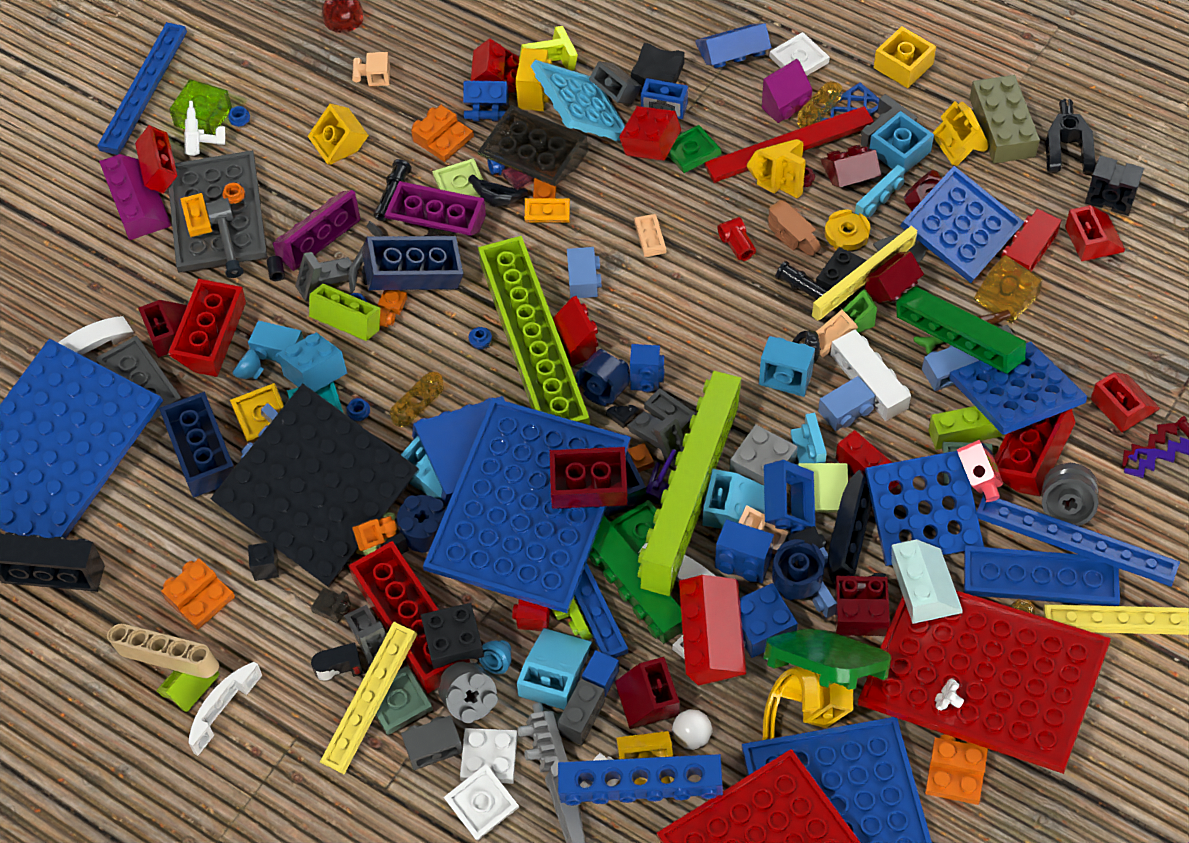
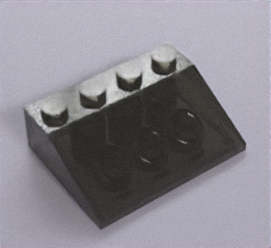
M510 105L479 149L478 155L556 186L578 168L588 153L587 135Z

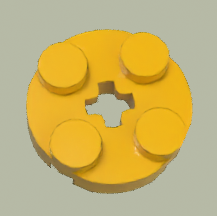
M839 210L831 214L826 222L825 238L829 244L834 246L835 250L838 247L847 251L856 250L868 243L870 223L861 213L857 215L852 213V210ZM846 227L848 230L852 229V231L849 233L844 232L843 230Z

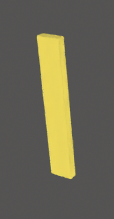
M910 226L813 302L812 317L817 321L821 320L864 286L866 277L897 253L907 252L916 242L917 230Z
M1044 605L1043 608L1044 618L1093 633L1189 635V608Z
M393 622L320 763L345 774L418 635L415 631Z

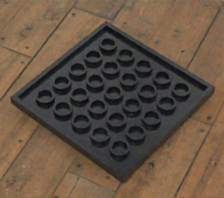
M302 383L210 499L266 542H273L274 547L329 588L359 549L352 527L372 519L380 520L383 518L420 470Z

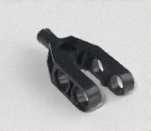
M1063 99L1059 102L1060 114L1056 116L1049 128L1045 141L1047 172L1058 173V171H1061L1060 142H1077L1078 146H1081L1080 163H1082L1083 174H1093L1095 170L1093 131L1081 114H1074L1073 101L1068 99L1067 106L1066 99Z

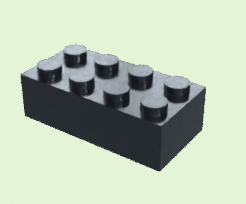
M11 532L0 534L1 583L98 592L105 565L93 542L87 539L67 540L63 537L44 538L34 534L21 536Z

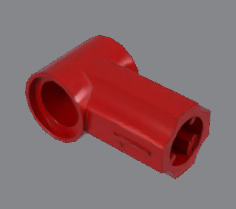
M740 217L717 226L722 242L729 244L738 260L744 262L756 254V248L747 236L746 227Z

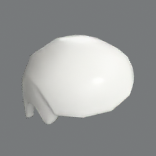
M688 709L676 717L672 733L679 745L685 749L694 750L708 743L713 733V728L707 715L699 710Z

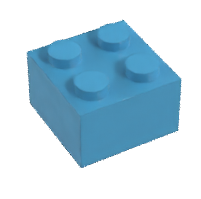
M900 111L871 135L869 149L876 150L877 158L890 168L894 169L897 165L903 167L905 174L931 152L934 134Z
M317 332L308 335L305 339L277 353L283 375L298 388L303 383L315 392L347 374L342 351Z
M769 336L761 356L759 385L805 397L812 377L815 348L806 344L787 341L784 338Z

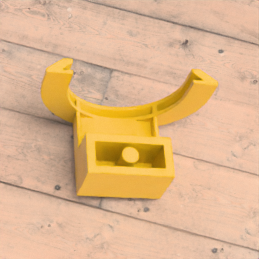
M798 666L791 667L779 676L771 689L764 711L762 739L774 738L776 711L781 697L802 702L804 723L827 728L853 711V689L848 690L846 687L836 683L830 684L829 687L821 686L819 684L820 674Z

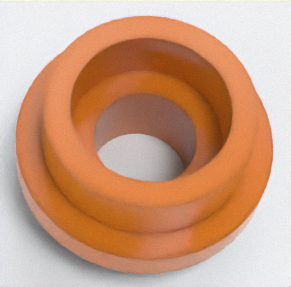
M229 183L224 187L223 198H228L230 204L239 203L244 199V188L238 183Z

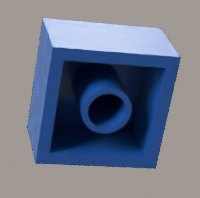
M726 519L716 543L715 568L724 574L741 576L749 582L757 581L763 583L772 560L774 534Z
M773 583L740 598L743 640L751 658L765 652L767 638L797 630V621Z

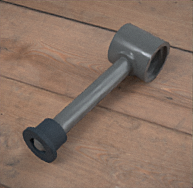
M225 198L208 202L206 207L211 225L218 224L227 259L225 274L228 278L239 277L244 271L240 267L239 261L236 260L227 224L228 221L234 220L229 200Z

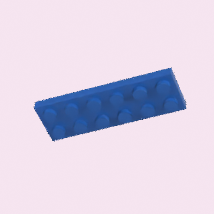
M965 546L964 593L983 597L1119 606V568L1079 554Z

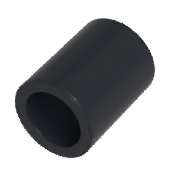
M280 256L269 257L267 259L269 279L271 281L283 280L285 273L282 258Z

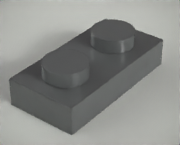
M660 388L644 403V409L662 421L670 414L678 419L682 433L690 426L692 415H696L695 412Z

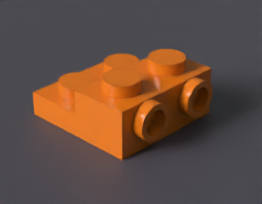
M439 105L437 108H430L427 112V117L422 121H415L411 130L413 141L443 162L447 161L474 137L473 130L459 122L457 115L443 105Z
M200 558L195 562H187L182 568V573L176 578L170 577L167 579L161 590L164 599L197 630L235 598L234 592L220 581L216 573Z
M946 734L941 735L940 738L935 737L932 745L925 794L979 805L988 748L970 742H957L955 737Z

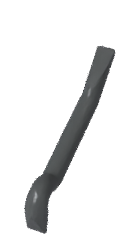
M369 221L366 227L372 235L384 236L381 229ZM364 244L349 268V288L351 294L356 287L358 270L364 262L362 256Z

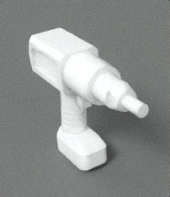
M189 101L184 132L185 154L189 156L200 154L199 142L225 145V126H218L215 129V135L204 134V130H198V119H196L193 101Z

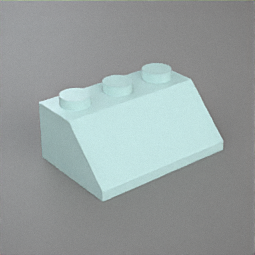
M917 539L892 545L891 562L912 624L963 613L940 548Z

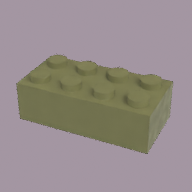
M1009 75L973 81L969 99L977 121L989 143L988 151L993 164L1036 157L1040 139L1016 76Z

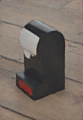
M355 642L320 651L311 660L314 674L319 680H329L336 674L349 671L352 672L353 677L363 675Z

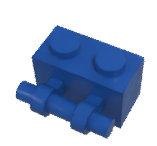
M464 81L463 103L466 106H473V110H464V119H472L473 121H480V119H492V121L507 119V111H499V106H509V84L507 81ZM480 106H492V111H480Z

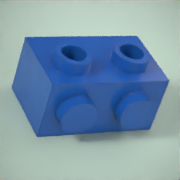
M631 344L630 390L643 392L657 391L659 389V382L664 383L665 355H660V345Z

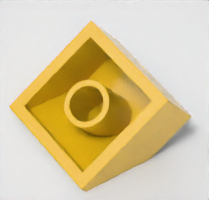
M330 103L307 137L325 162L331 165L358 152L369 135L349 108Z
M669 731L616 737L619 759L673 757ZM666 776L662 778L661 782L669 784L674 781V778ZM640 777L634 783L643 785L647 782V779Z

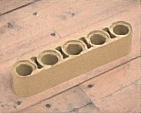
M117 624L107 633L108 641L122 657L201 678L211 677L219 669V662L206 645L126 624Z

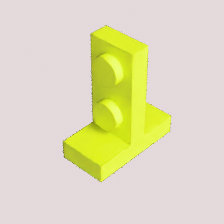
M563 26L555 27L552 40L521 45L519 61L522 48L548 50V59H552V61L561 60L565 69L575 70L578 54Z

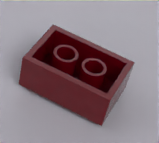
M625 447L549 450L552 509L627 505Z

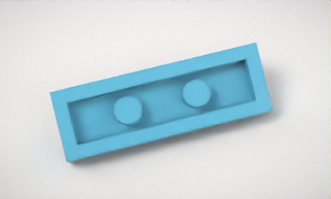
M897 165L856 204L855 214L859 215L861 213L866 218L871 217L881 203L885 204L895 190L901 189L905 182V169Z

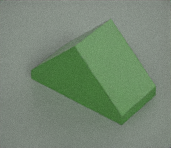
M863 290L843 309L858 326L856 329L858 333L875 326L877 306L867 290Z

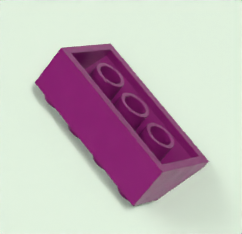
M119 154L99 161L129 241L172 226L158 191L150 190L144 186L139 159Z
M399 181L385 213V218L470 236L480 232L486 217L484 198Z
M353 190L339 192L320 208L314 210L304 220L295 224L284 235L279 236L273 242L276 256H280L283 263L292 271H295L301 266L304 253L312 252L315 256L357 224L361 218L355 192Z

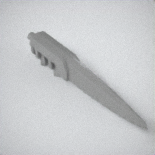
M541 702L532 705L534 713L530 714L526 722L527 725L518 727L519 737L530 736L534 739L532 743L533 749L525 750L524 752L525 759L527 761L540 760V772H548L545 782L547 789L549 788L566 843H586L579 805L572 806L561 803L558 794V762H568L554 714L550 711H544Z

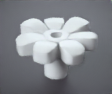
M949 679L942 688V693L937 694L935 698L937 702L936 709L942 711L947 708L948 704L960 708L963 704L964 699L956 694L959 684L954 679Z

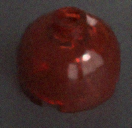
M325 0L322 6L324 24L329 30L341 33L340 30L347 29L350 32L358 28L363 22V8L360 0Z

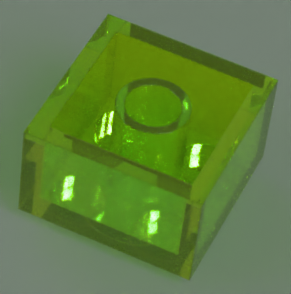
M189 79L169 110L174 126L185 129L189 101H193L196 119H198V130H204V134L214 135L215 129L222 124L232 109L228 90Z

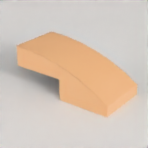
M747 505L738 522L774 534L772 553L774 555L784 543L788 534L787 531L777 529L775 525L766 523L765 514Z

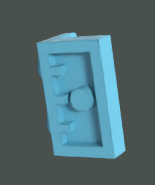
M805 414V424H802L801 428L791 429L790 431L793 444L798 446V463H825L827 453L816 414Z

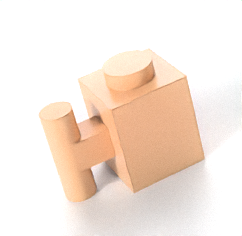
M388 52L367 53L366 64H362L360 58H354L352 80L357 83L361 81V76H367L368 86L390 85Z

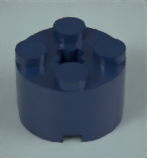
M598 349L576 372L575 380L578 388L581 385L585 390L583 395L587 399L600 406H605L607 403L611 405L630 383L629 366L624 360H618L605 350Z
M428 495L408 496L397 513L399 531L405 536L408 548L421 553L429 552L446 511L440 499Z
M794 539L783 543L778 548L773 559L772 580L774 586L788 600L804 599L814 595L820 590L823 582L824 555L816 545L805 543V540Z

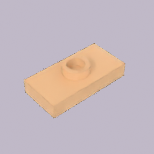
M656 214L634 218L644 257L665 254L666 246Z
M840 310L816 331L821 348L819 355L822 358L831 351L832 341L858 328L856 323L843 310Z

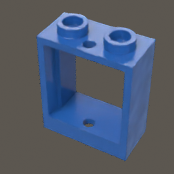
M786 460L764 465L766 523L775 525L777 529L791 531V534L815 526L813 471ZM786 483L791 485V515L787 514Z

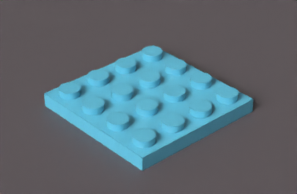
M538 60L532 63L531 68L535 73V78L542 84L544 93L551 99L553 108L560 114L562 122L566 127L578 129L585 133H593L599 137L611 138L614 141H620L619 136L625 124L605 92L589 80L590 76Z

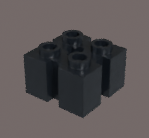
M1100 155L1091 179L1085 204L1103 208V205L1112 207V212L1129 216L1144 168L1126 163V166L1117 164L1118 160Z

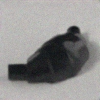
M471 175L468 178V181L473 185L480 198H484V201L492 207L508 206L528 196L526 188L517 190L513 187L479 180L475 175Z

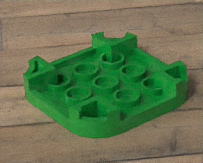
M801 629L767 638L764 659L768 660L767 666L774 669L789 665L790 663L820 674L819 684L821 686L829 687L830 684L836 683L850 690L856 689L857 678L871 675L882 680L887 679L891 655L882 649L836 633L818 629Z

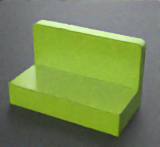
M174 670L156 691L162 697L173 700L183 711L187 712L218 678L220 673L217 671L211 677L201 678Z

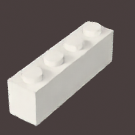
M855 329L832 341L830 355L851 380L859 376L876 395L874 408L884 421L909 409L911 399L909 389L898 381L894 371L887 368L880 354L872 350L864 336H861Z

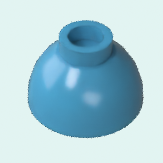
M249 349L232 373L233 376L240 379L254 378L256 380L264 368L261 367L258 354L253 349Z
M504 640L484 643L482 645L484 657L478 658L481 665L493 674H504L510 667L512 660L510 644Z

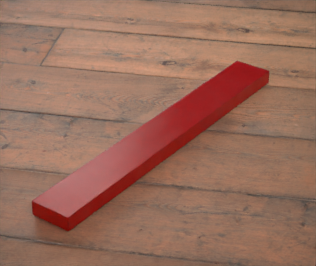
M865 106L709 160L705 162V168L713 183L749 171L747 163L755 151L798 139L803 142V151L862 131L865 126L871 125L874 121Z

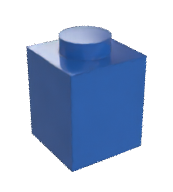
M595 650L582 674V679L603 688L606 697L619 673V660Z

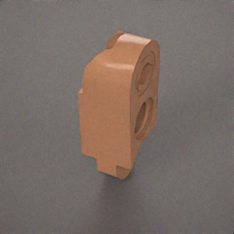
M779 200L769 208L768 226L779 240L794 251L796 248H799L810 256L820 251V243L812 234L816 231V228L787 202Z

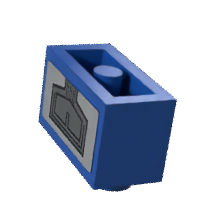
M646 78L641 92V107L676 111L677 117L683 119L688 105V86Z

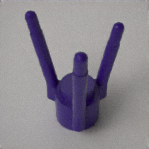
M675 449L671 451L657 479L660 462L655 464L646 487V498L652 503L661 504L663 491L669 487L663 481V478L676 454Z

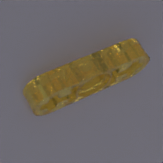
M834 81L825 83L798 112V126L803 128L820 122L840 101L842 86ZM823 103L825 107L817 108L814 104Z
M437 372L425 374L391 407L390 416L395 426L405 427L409 425L443 391L444 382L441 374ZM416 395L424 398L420 403L411 402L412 397ZM405 413L406 416L400 415L399 417H397V414Z

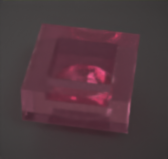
M520 160L505 169L503 177L514 188L519 189L534 179V173Z

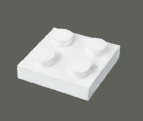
M803 32L771 50L769 55L780 68L798 59L806 76L828 64L830 59Z
M465 728L460 780L462 782L487 764L501 783L514 784L517 730Z
M487 764L444 797L476 841L519 808V805Z

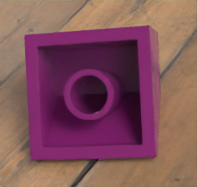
M798 59L763 79L762 109L777 123L789 119L794 113L810 105L812 87Z

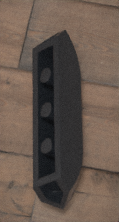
M862 469L858 470L846 485L837 511L827 563L828 573L833 584H836V576H855L872 507L866 474Z

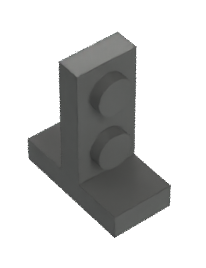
M884 94L879 98L877 113L880 116L871 125L865 126L861 132V146H868L869 149L871 135L898 112H903L916 122L918 117Z
M312 252L304 253L295 287L305 302L309 301L310 293L320 285L348 281L349 268L352 262L346 257L319 263Z
M644 411L627 425L632 434L661 449L665 462L671 451L675 449L676 454L670 466L673 467L675 465L678 452H683L684 447H682L684 436L678 419L670 414L662 421Z
M365 605L344 615L364 652L370 667L386 637V633L380 621H376L369 607Z

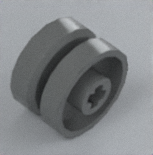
M1071 462L1059 464L1050 469L1044 477L1042 486L1044 513L1076 526L1089 522L1096 514L1099 504L1097 478L1090 469L1081 464Z

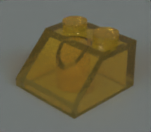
M1004 255L990 270L974 296V300L994 313L1008 309L1011 318L1006 319V321L1012 324L1039 296L1043 279Z

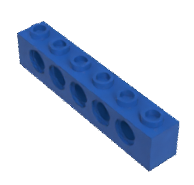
M721 754L558 762V794L561 803L572 806L589 801L595 804H605L609 800L631 803L636 799H647L648 801L656 802L661 801L663 798L674 797L676 800H687L692 796L713 799L717 795H723ZM692 775H699L701 780L690 782L688 778ZM666 776L674 778V781L669 784L661 782L662 778ZM640 777L647 779V782L643 785L634 783ZM611 779L620 780V783L616 786L607 785V782ZM585 780H590L593 782V784L587 788H583L580 786V784Z

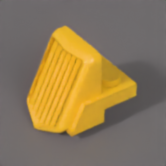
M954 101L940 116L943 122L933 131L935 141L950 163L958 166L973 149L985 152L989 147V143L972 109L964 102L958 104Z
M798 139L755 151L747 163V168L753 178L757 180V185L774 194L778 190H782L797 199L803 195L806 160L802 158V141Z

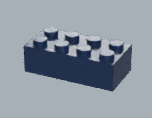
M367 236L362 256L368 290L458 289L463 277V269L456 236Z
M205 391L160 407L162 418L192 497L194 498L218 489L233 471L234 466Z

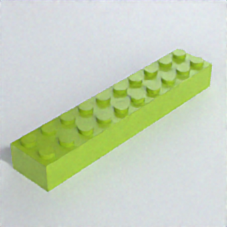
M522 236L478 247L480 265L531 409L590 425L588 412Z
M713 371L711 379H706L703 388L705 395L698 399L696 407L698 413L697 415H692L689 429H691L690 434L686 433L683 439L682 447H684L683 452H678L675 466H677L676 471L671 470L668 485L670 487L668 490L664 489L661 497L662 508H657L653 520V523H655L654 529L649 528L646 537L647 547L646 549L642 548L639 554L638 563L641 564L638 570V577L641 578V589L666 596L671 595L706 499L712 470L717 469L739 408L741 377Z

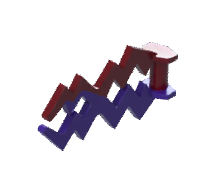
M1183 416L1176 423L1157 424V434L1149 433L1147 447L1131 444V451L1124 450L1123 468L1126 467L1128 459L1137 462L1138 453L1147 456L1146 460L1139 458L1138 470L1125 468L1124 473L1143 478L1145 468L1151 471L1155 470L1156 458L1174 463L1176 451L1189 455V440L1180 437V443L1168 440L1167 451L1156 449L1155 442L1165 444L1166 432L1177 436V430L1181 429L1189 438L1187 418Z

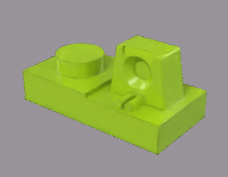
M574 597L568 613L552 609L558 620L571 616L572 621L568 623L575 636L579 634L584 640L593 638Z

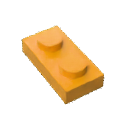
M199 193L180 198L190 237L212 232L203 194Z
M525 198V223H570V199Z

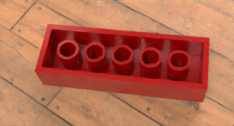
M393 541L349 565L353 581L387 633L393 622L418 634L405 657V661L427 694L440 687V678L449 666L463 661L471 663L470 659H464L433 669L421 614L439 609Z

